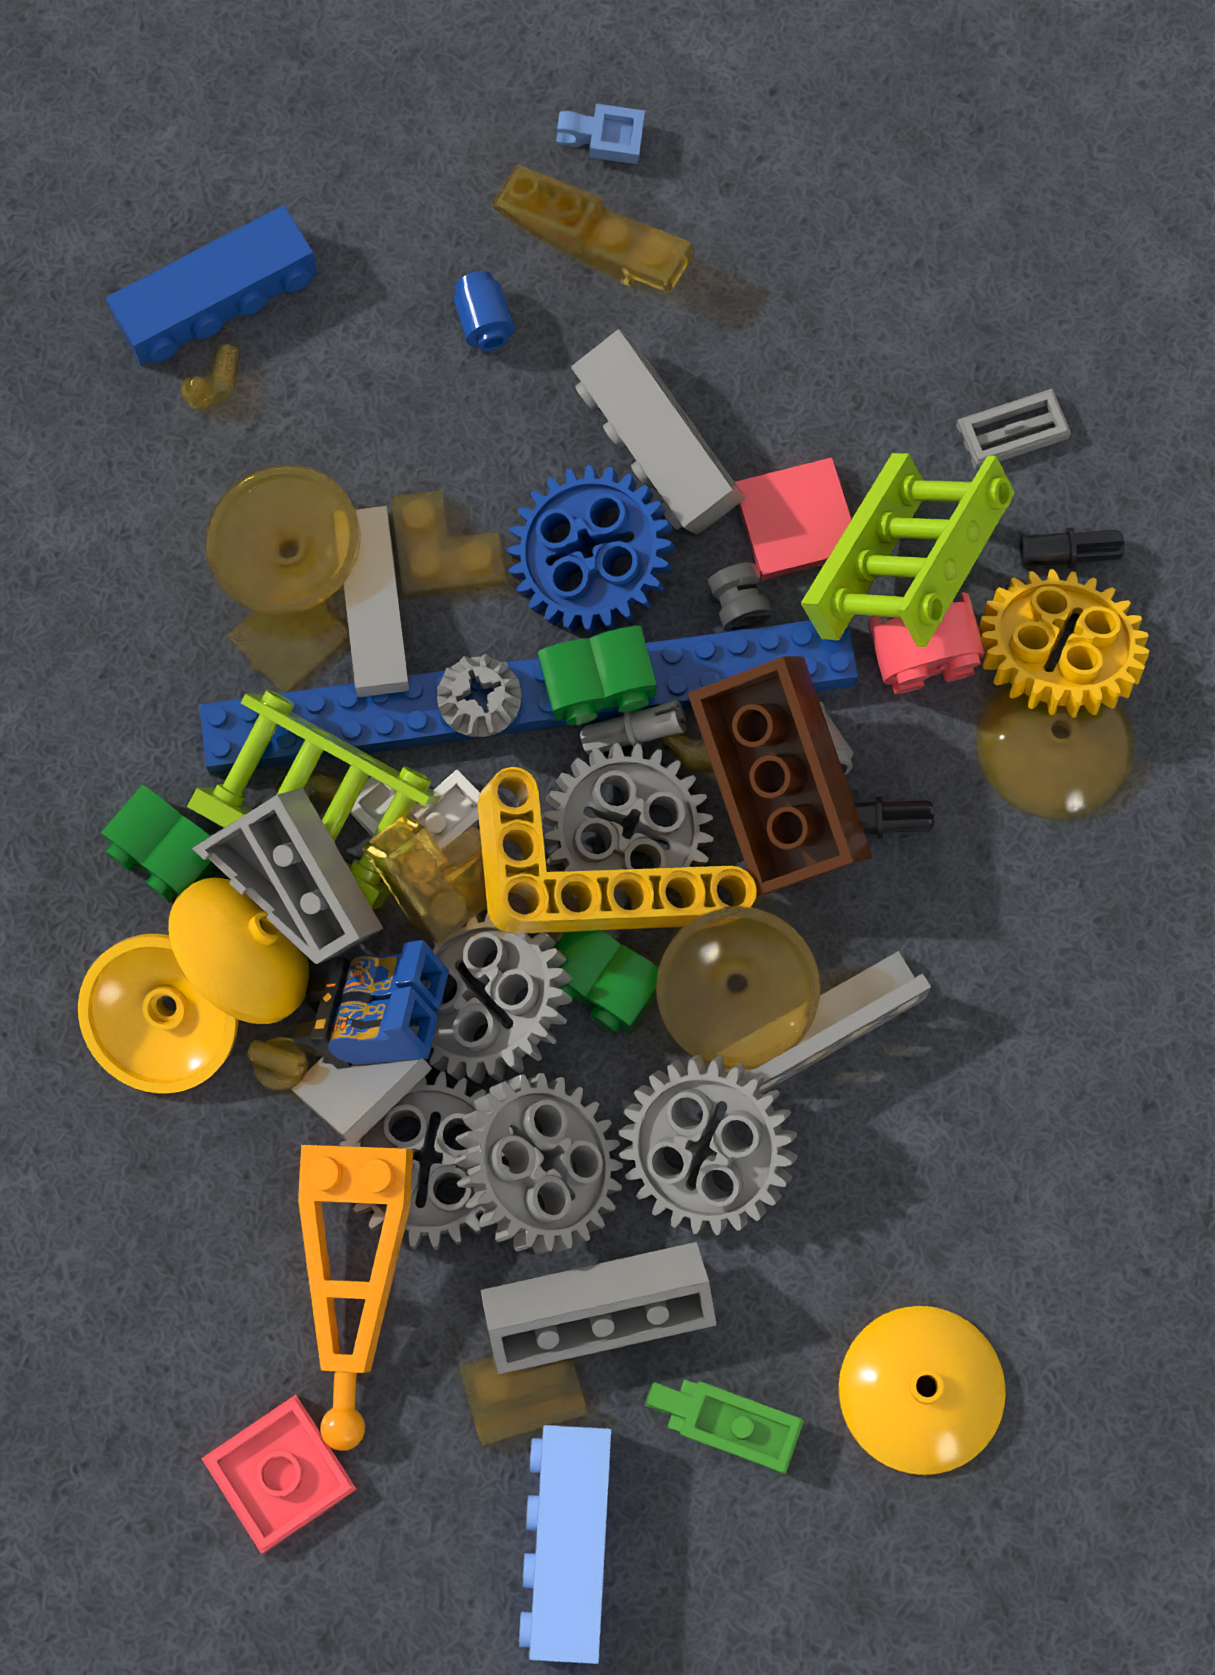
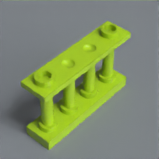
M909 453L891 454L801 602L821 639L839 641L854 615L901 618L915 644L918 647L927 646L1015 494L1011 482L1007 478L997 456L987 455L973 481L961 482L923 480ZM922 501L959 502L950 519L912 518ZM900 538L937 540L927 558L890 556ZM877 576L915 578L904 597L867 594Z
M266 690L264 695L245 694L241 704L259 713L247 740L224 784L218 783L216 788H196L187 807L224 828L252 811L253 809L243 804L246 800L243 792L277 726L280 725L305 739L277 794L301 788L304 789L324 750L351 765L322 819L334 842L369 776L396 790L361 860H354L352 865L346 862L371 908H381L393 888L380 882L382 873L379 872V869L415 801L423 806L437 805L442 795L429 789L432 780L418 771L403 766L401 772L291 712L295 704L289 699L270 690Z

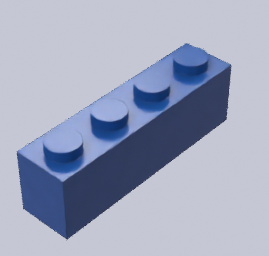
M282 205L105 297L113 320L142 366L150 361L159 363L171 358L177 352L179 346L194 338L206 339L213 336L222 328L224 322L240 314L249 316L257 313L266 305L268 299L283 291L293 293L301 290L311 281L312 276L318 273L312 249L285 205Z

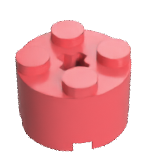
M961 593L957 603L952 601L942 622L938 625L926 647H918L915 644L901 618H893L882 623L881 617L873 616L867 622L883 683L892 685L896 695L923 688L925 686L923 680L930 676L943 673L945 682L972 676L975 674L974 667L981 664L980 660L986 656L968 593Z

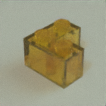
M403 815L361 846L414 928L438 944L487 908L480 829L475 826H471L440 850L425 826Z

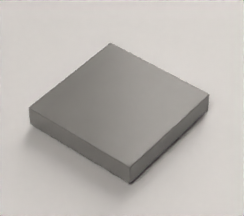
M323 1056L290 1089L302 1102L354 1146L432 1068L424 1059L372 1064H352L349 1068L337 1069L326 1056Z

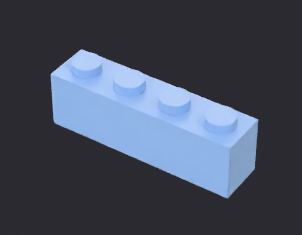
M543 1425V1438H532L530 1472L540 1473L539 1496L528 1495L526 1530H537L536 1554L525 1553L523 1588L533 1589L532 1612H521L519 1647L530 1648L529 1660L598 1664L611 1429Z

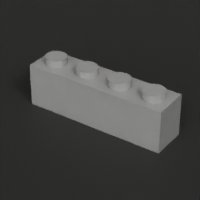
M618 329L571 366L581 381L575 386L577 392L592 410H595L597 407L601 409L608 419V422L603 425L605 432L620 450L624 447L629 449L636 459V462L631 465L633 472L642 484L648 486L649 489L655 486L664 499V502L661 503L666 510L663 515L676 530L683 526V528L698 535L746 499L631 337Z
M697 1242L480 1290L498 1374L717 1325L710 1284Z

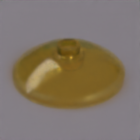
M301 465L269 466L243 477L220 498L207 526L205 540L206 556L214 578L221 588L238 604L263 614H294L324 602L347 580L359 554L360 524L348 495L329 476ZM292 545L299 547L298 553L294 557H283V552L287 547Z
M1055 667L1046 668L1045 671L1053 672ZM1010 682L1003 684L997 689L981 714L976 734V748L979 763L986 779L1005 801L1015 808L1037 817L1067 819L1087 814L1099 808L1113 797L1130 770L1134 752L1131 724L1119 701H1117L1116 707L1113 709L1101 702L1097 715H1092L1084 705H1081L1076 717L1070 716L1066 706L1059 705L1057 712L1053 716L1049 715L1046 702L1040 701L1033 709L1028 708L1030 696L1025 693L1011 699L1009 697L1012 688ZM1057 725L1063 726L1067 729L1069 737L1058 739L1052 734L1051 728Z
M744 906L724 907L696 917L687 923L671 940L662 956L658 969L656 984L657 1002L667 1030L673 1039L693 1057L700 1055L704 1063L709 1065L719 1055L723 1056L725 1069H732L740 1061L744 1063V1069H752L793 1048L804 1038L814 1021L818 1009L820 978L809 946L803 937L786 921L758 908ZM741 974L746 977L748 982L743 991L733 992L727 987V980L731 975Z

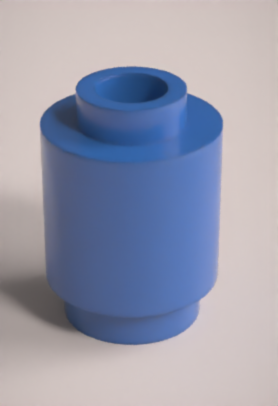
M477 271L461 277L455 283L456 293L454 294L453 301L467 344L472 347H479L482 351H492L504 346L508 342V338L514 333L515 325L501 283L494 280L492 273L487 271Z

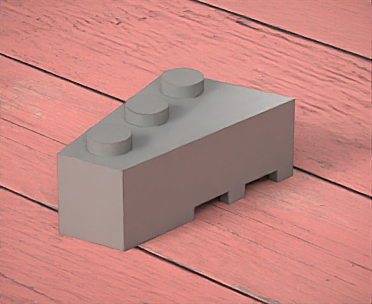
M303 788L277 794L192 848L203 860H211L231 879L229 884L241 895L246 893L268 914L266 918L315 964L344 953L384 929Z

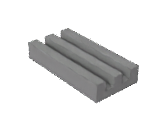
M1053 389L958 419L956 424L959 433L964 438L965 448L971 455L974 470L981 467L987 455L997 456L1000 462L1069 439L1071 435ZM1047 406L1049 413L1024 421L1021 420L976 436L974 429ZM1053 423H1054V425H1055L1054 428H1051V429H1048V430H1045V431H1042V432H1039V433H1035V434H1032V435H1029V436H1026V437H1023V438H1020V439H1017V440H1014V441H1011V442H1008V443H1005V444H1002V445H999V446H996V447H993V448H990V449H987V450H984V451H982V449H981V447H984V446H987V445H990V444H993V443H996V442H999V441H1002V440H1005V439H1008V438H1011V437H1014V436H1017V435H1020V434H1023V433H1026V432H1029V431H1032V430H1035V429H1038V428H1041V427H1044V426H1047V425H1050V424H1053Z

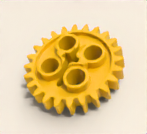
M1050 569L1045 581H1042L1032 571L1028 574L1026 584L1014 577L1010 581L1008 590L998 587L993 601H987L978 628L986 654L983 668L986 670L997 669L993 682L995 685L1009 682L1012 684L1009 695L1011 699L1023 693L1030 696L1028 701V708L1033 709L1042 701L1047 703L1049 715L1054 716L1059 705L1066 706L1071 717H1076L1081 705H1084L1092 715H1097L1101 702L1111 709L1115 708L1119 696L1128 698L1134 684L1138 685L1145 668L1144 665L1149 655V650L1145 648L1148 633L1138 630L1142 617L1137 615L1127 616L1131 605L1129 600L1117 603L1112 601L1115 592L1113 587L1101 593L1095 590L1097 579L1094 577L1088 580L1085 585L1078 583L1076 572L1073 571L1068 575L1067 581L1059 580L1054 569ZM1074 613L1079 614L1080 616L1073 633L1069 635L1054 671L1046 672L1045 669L1050 662L1052 653L1057 649L1071 615Z

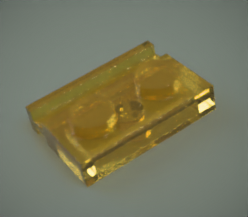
M494 1357L459 1367L481 1447L543 1429V1425L553 1426L588 1415L573 1358L498 1374Z

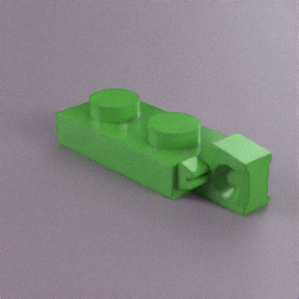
M684 1380L680 1392L653 1382L645 1401V1406L671 1415L667 1428L679 1432V1436L781 1474H786L804 1422L801 1418L698 1381L696 1384Z

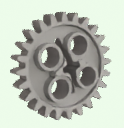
M614 743L610 748L608 759L604 757L598 748H595L589 754L590 767L583 760L575 759L571 764L575 778L569 774L561 773L556 783L563 792L550 791L545 799L551 806L557 809L544 812L541 816L542 823L554 827V830L543 835L544 844L556 845L557 848L546 862L548 865L563 863L566 868L563 872L633 869L630 855L634 852H640L649 856L654 868L703 867L709 858L697 850V848L710 845L713 842V837L700 832V828L709 824L713 817L710 814L697 813L696 808L707 799L706 794L691 796L688 789L696 780L695 776L679 780L676 774L681 762L676 760L667 768H664L660 765L662 751L659 749L647 760L643 759L641 744L637 743L627 757H624L619 743ZM610 784L619 788L624 798L623 805L613 806L606 803L601 797L600 787ZM660 805L668 809L672 816V826L662 827L655 824L650 818V806ZM584 809H591L600 818H589L585 816L583 811ZM623 820H628L632 823L631 831L634 835L630 839L621 836L623 827L620 824ZM590 831L601 836L605 845L604 853L593 854L585 850L581 842V834ZM654 840H663L669 843L670 849L664 850ZM666 887L665 893L675 901L681 897L678 891ZM614 889L616 903L621 908H624L625 903L630 902L632 909V902L627 893Z
M472 910L468 912L467 926L462 927L451 918L448 920L450 935L444 938L435 931L431 933L435 944L432 951L447 967L449 973L440 1011L434 1012L438 1019L428 1058H430L429 1064L439 1071L447 1069V1073L459 1081L467 1073V1076L474 1082L482 1084L486 1071L498 1082L503 1081L505 1065H509L519 1074L523 1073V1056L528 1054L533 1059L540 1061L542 1057L536 1045L541 1040L551 1044L556 1043L557 1040L548 1029L551 1024L560 1025L567 1022V1019L559 1014L556 1009L559 1005L572 1002V998L566 992L559 989V987L570 982L572 977L564 969L558 968L567 959L558 949H552L556 941L548 933H506L495 927L488 913L485 921H483ZM497 950L498 953L493 963L483 967L486 957ZM464 962L470 973L486 986L485 990L488 995L513 1020L512 1028L507 1029L500 1016L485 1005V998L459 971L458 966L460 963ZM423 981V985L429 989L430 981ZM457 986L456 995L451 1001L444 1004L445 995L450 989ZM528 987L529 990L525 999L514 1005L517 993L521 989ZM488 1023L485 1035L478 1041H474L475 1032L478 1028ZM418 1026L409 1027L416 1035L418 1034Z
M695 1055L689 1060L688 1071L679 1060L668 1065L669 1077L660 1070L656 1071L649 1077L653 1088L642 1085L634 1092V1095L641 1104H631L624 1110V1114L634 1121L635 1124L626 1125L619 1130L621 1137L633 1141V1144L621 1151L619 1156L626 1160H635L636 1164L625 1177L627 1180L642 1178L645 1184L639 1190L636 1197L643 1199L653 1194L657 1201L653 1207L652 1214L656 1216L664 1209L669 1208L673 1211L671 1226L674 1228L686 1217L691 1218L693 1234H698L704 1228L707 1221H710L715 1235H720L726 1229L728 1219L737 1231L747 1224V1214L758 1221L766 1213L763 1202L774 1206L782 1197L775 1186L785 1187L792 1179V1176L780 1166L792 1165L797 1160V1154L783 1149L784 1145L792 1142L797 1137V1132L781 1129L780 1126L791 1115L790 1110L774 1111L771 1106L780 1092L774 1090L763 1095L759 1088L763 1082L764 1075L760 1073L749 1082L743 1079L744 1063L741 1061L730 1072H725L723 1056L719 1055L711 1061L708 1069H706L702 1057ZM683 1098H692L700 1104L703 1111L702 1120H694L686 1115L682 1105ZM724 1101L727 1104L726 1113L710 1142V1148L714 1152L702 1162L696 1188H691L688 1184L689 1178L706 1147V1142L701 1138L713 1128L718 1114L719 1102ZM733 1120L743 1121L749 1125L753 1133L752 1143L741 1142L735 1137L732 1131ZM664 1147L674 1148L681 1154L684 1163L683 1169L673 1168L666 1162L663 1154ZM713 1170H722L731 1177L734 1186L733 1191H723L716 1186L712 1176Z
M443 1071L439 1073L435 1085H427L424 1076L354 1146L347 1141L340 1142V1146L413 1149L411 1205L404 1232L408 1233L410 1247L414 1250L418 1247L422 1236H429L434 1250H439L441 1235L449 1233L456 1245H460V1228L465 1225L477 1235L482 1233L477 1217L481 1213L483 1214L485 1210L481 1205L469 1209L466 1207L468 1200L475 1195L473 1188H466L464 1197L452 1205L441 1203L436 1199L435 1192L437 1186L446 1179L455 1178L461 1180L469 1176L468 1168L454 1164V1159L468 1154V1149L454 1150L449 1148L445 1144V1137L451 1128L457 1125L467 1126L462 1120L464 1115L476 1110L478 1111L474 1101L487 1093L484 1089H481L473 1096L468 1097L466 1095L468 1082L464 1077L453 1089L448 1088L446 1074ZM439 1113L441 1120L434 1148L437 1158L442 1160V1163L432 1164L429 1173L426 1204L423 1208H418L416 1206V1197L420 1188L422 1169L419 1162L414 1160L415 1156L425 1155L431 1115ZM402 1117H413L421 1123V1130L417 1137L408 1142L396 1140L391 1135L394 1123ZM501 1152V1160H507L505 1154ZM504 1165V1167L509 1171V1166ZM356 1203L353 1209L357 1215L373 1210L374 1214L368 1226L374 1232L383 1226L388 1204Z
M539 1073L528 1079L522 1074L508 1080V1083L504 1081L489 1088L490 1094L481 1096L474 1101L478 1111L476 1110L464 1115L462 1119L472 1131L456 1136V1141L468 1149V1154L455 1158L454 1164L468 1168L469 1176L462 1178L457 1184L458 1187L473 1188L475 1193L466 1203L467 1209L481 1205L485 1212L479 1221V1226L482 1228L497 1223L495 1240L501 1242L514 1236L515 1251L532 1247L535 1255L552 1251V1249L557 1253L572 1248V1244L577 1245L590 1240V1232L602 1229L605 1226L600 1215L612 1212L616 1208L606 1195L622 1189V1186L617 1181L610 1178V1172L623 1168V1163L610 1159L609 1152L616 1149L620 1143L617 1140H605L603 1135L612 1124L611 1121L603 1120L596 1122L593 1116L598 1109L599 1103L595 1101L585 1106L580 1104L583 1089L579 1086L565 1093V1081L562 1077L547 1083L544 1073ZM534 1116L541 1124L542 1133L535 1127ZM501 1152L505 1154L509 1161V1171L502 1163ZM570 1157L576 1163L577 1174L571 1168ZM538 1193L544 1200L545 1212L538 1204Z

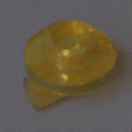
M279 1037L271 1039L266 1043L254 1040L249 1047L247 1059L254 1062L255 1075L266 1088L273 1091H286L297 1086L305 1077L308 1069V1058L294 1043L293 1039Z

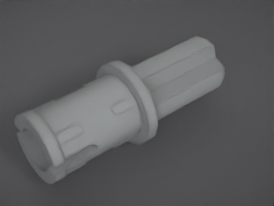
M676 699L652 708L624 712L623 716L587 725L580 732V738L583 748L588 755L595 748H598L602 753L610 751L614 743H619L621 748L629 745L634 747L637 743L641 744L642 748L644 742L686 732L687 726L685 723H682L686 722V718L680 702Z

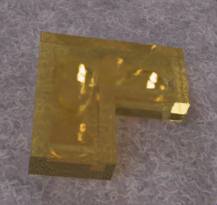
M442 490L391 497L404 598L506 586L499 532L448 538Z

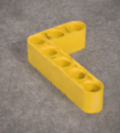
M504 768L487 783L478 796L487 910L492 923L503 932L520 934L723 925L729 923L750 908L756 899L757 888L754 879L747 871L735 866L547 872L539 791L536 780L532 775L522 768ZM498 788H506L512 791L517 798L518 807H508L503 804L497 793ZM504 840L513 841L518 844L523 853L522 861L513 860L507 856L503 849ZM717 885L729 890L733 897V906H728L720 900L717 894ZM666 887L678 891L683 900V908H677L667 900ZM614 889L627 893L632 902V910H625L616 903ZM561 891L571 892L578 898L580 903L579 913L572 912L565 907L561 899ZM508 893L519 894L525 899L528 905V914H519L511 908L508 901Z

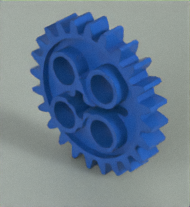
M587 465L584 479L580 480L570 468L566 469V484L562 486L553 478H547L550 493L543 496L539 492L532 490L530 494L537 506L533 510L519 507L517 511L527 522L525 526H513L509 530L516 538L521 540V544L507 548V553L512 558L521 560V562L509 568V573L514 578H526L516 588L517 592L522 597L534 595L528 606L535 613L546 609L544 619L553 626L563 617L564 627L572 633L578 627L580 620H582L585 630L590 634H595L598 620H602L610 630H615L616 615L622 614L633 623L635 615L632 606L638 603L642 607L650 609L652 605L645 595L648 590L664 592L665 590L656 579L657 573H672L673 571L671 565L661 558L662 555L676 551V547L671 541L661 539V537L673 531V526L668 520H657L666 511L660 501L649 503L653 493L648 486L644 485L635 491L637 481L631 474L625 475L618 483V473L610 466H608L601 479H599L598 473L592 465ZM612 508L620 509L619 518L614 525L607 528L599 527L600 517L605 511ZM564 523L570 524L571 530L567 538L560 543H551L550 536L555 527ZM629 534H634L632 541L622 542ZM595 541L598 545L593 547L594 556L586 558L583 554L589 552L588 544ZM556 556L560 557L553 565H548L549 559ZM623 556L632 557L631 568L626 574L616 577L611 576L612 565L617 559ZM574 571L583 572L582 582L577 589L568 592L562 590V583L568 574Z

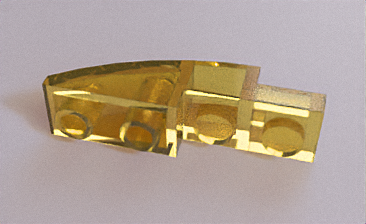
M518 164L492 202L496 211L541 242L630 287L635 280L671 293L695 254L691 242L605 209L602 197Z

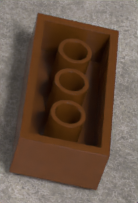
M782 656L688 693L748 873L755 881L757 888L756 896L775 893L873 858L804 657Z

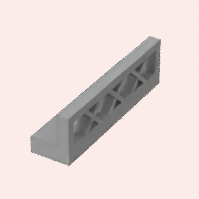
M897 951L718 1053L714 1058L718 1055L723 1056L725 1072H730L740 1061L743 1062V1079L748 1082L760 1073L764 1075L763 1082L759 1088V1091L763 1093L924 1001L931 986L923 973L914 977L900 952Z

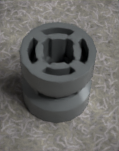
M746 562L728 566L719 570L708 579L707 584L714 599L719 600L722 607L719 617L723 629L727 632L759 625L772 616L773 611L768 597L760 593L758 586L761 578L754 563Z

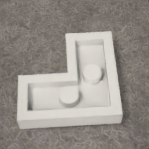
M457 769L433 790L442 795L437 805L423 806L420 803H414L388 852L415 882L479 825L478 796L480 792ZM370 777L357 798L350 814L372 837L396 790Z

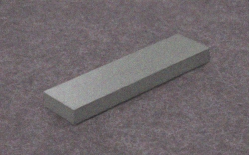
M387 506L336 512L357 697L410 691Z

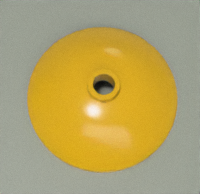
M207 878L193 883L175 900L169 916L171 946L176 960L187 979L212 1005L241 1021L254 1024H270L288 1017L302 1004L306 997L305 993L310 978L307 956L266 918L268 914L246 893L241 895L229 884L231 880Z
M137 935L124 939L110 947L89 968L81 985L78 998L80 1029L93 1057L114 1078L130 1087L145 1092L176 1093L201 1084L222 1066L236 1040L239 1019L216 1008L194 988L176 960L169 935ZM163 996H169L174 999L177 1005L175 1011L168 1010L164 1006Z
M904 1307L888 1312L872 1321L858 1334L850 1345L843 1360L839 1376L840 1407L847 1427L855 1440L878 1462L908 1474H940L956 1469L971 1461L993 1438L1000 1424L1005 1406L1004 1374L997 1354L990 1342L966 1319L936 1307ZM925 1376L934 1381L936 1391L932 1397H923L918 1393L916 1389L918 1378Z

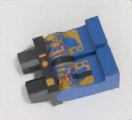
M424 940L404 943L402 953L384 957L361 955L353 958L351 961L345 956L331 958L327 975L309 978L305 995L307 1003L317 1013L316 1018L297 1023L293 1041L306 1056H326L337 1069L349 1068L352 1064H372L428 1058L438 1019L434 1012L440 1011L449 970ZM423 981H430L429 989L423 985ZM418 1026V1034L416 1035L409 1027Z

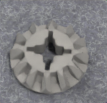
M486 653L481 657L469 658L463 656L451 668H446L439 686H437V703L443 719L455 731L466 736L487 737L503 731L516 718L521 706L522 696L519 678L515 676L506 662L492 659ZM471 678H475L476 683L479 682L483 689H494L493 692L487 695V713H484L482 706H479L475 699L468 701L464 699V697L471 694Z

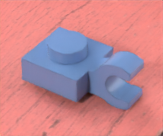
M596 104L594 117L571 111H560L556 145L580 147L584 144H590L589 158L638 164L645 111Z

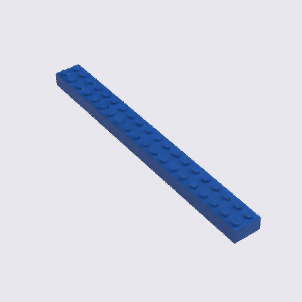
M810 620L646 643L657 684V695L649 698V704L638 710L652 708L676 699L680 702L683 710L692 709L688 696L689 692L782 656H800L805 658L816 691L855 686L858 674L849 624L839 641L821 639ZM539 658L506 662L515 676L519 678L522 696L521 706L513 722L503 731L491 736L569 726L566 720L554 721ZM445 671L408 676L410 691L357 697L355 683L279 693V695L295 704L291 712L365 753L483 738L463 735L451 728L443 719L437 703V686H439ZM471 678V694L464 697L466 701L475 699L478 705L482 706L484 713H487V695L493 692L494 689H483L479 682L476 683L475 678ZM242 699L199 704L206 768L210 775L230 772L259 716V713L241 704ZM618 707L605 708L597 711V718L587 723L620 717L624 715V712H619ZM278 725L256 769L293 764L305 739ZM324 750L319 760L337 757Z

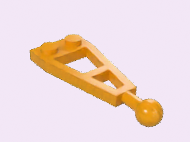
M301 1145L298 1202L321 1371H335L333 1408L324 1415L320 1430L325 1443L335 1450L346 1451L356 1447L363 1439L365 1433L364 1419L359 1411L355 1409L357 1373L371 1372L411 1205L413 1149ZM321 1201L388 1204L370 1282L331 1280ZM334 1298L365 1299L353 1354H343L340 1351Z

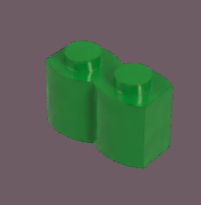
M641 625L611 630L591 638L559 643L538 651L539 664L554 721L566 720L568 725H579L594 720L598 716L597 711L605 708L618 707L619 712L635 711L649 704L648 699L657 695V684Z
M143 784L101 832L106 842L110 845L105 853L128 872L134 866H137L148 874L150 878L145 884L169 904L175 897L178 898L190 885L199 880L212 878L219 869L211 860H203L192 849L211 836L181 815L169 803Z
M603 930L564 932L554 947L565 955L567 959L558 968L564 969L572 977L570 982L559 987V989L566 992L572 998V1001L576 999L592 1010L588 1015L589 1018L601 1028L613 1034L619 1028L631 1034L666 983V973L632 949L620 944Z

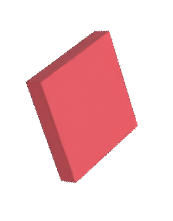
M832 457L735 482L746 497V499L738 504L761 581L824 565L852 520Z
M294 1395L201 1458L261 1554L266 1553L357 1490L331 1447L323 1440L320 1430L297 1395Z

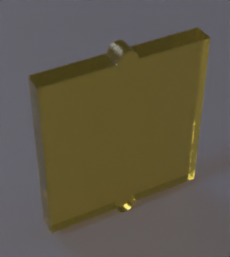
M294 576L227 635V638L251 661V669L254 672L261 671L282 693L291 692L350 638L349 631L328 611L327 602L325 600L318 601Z

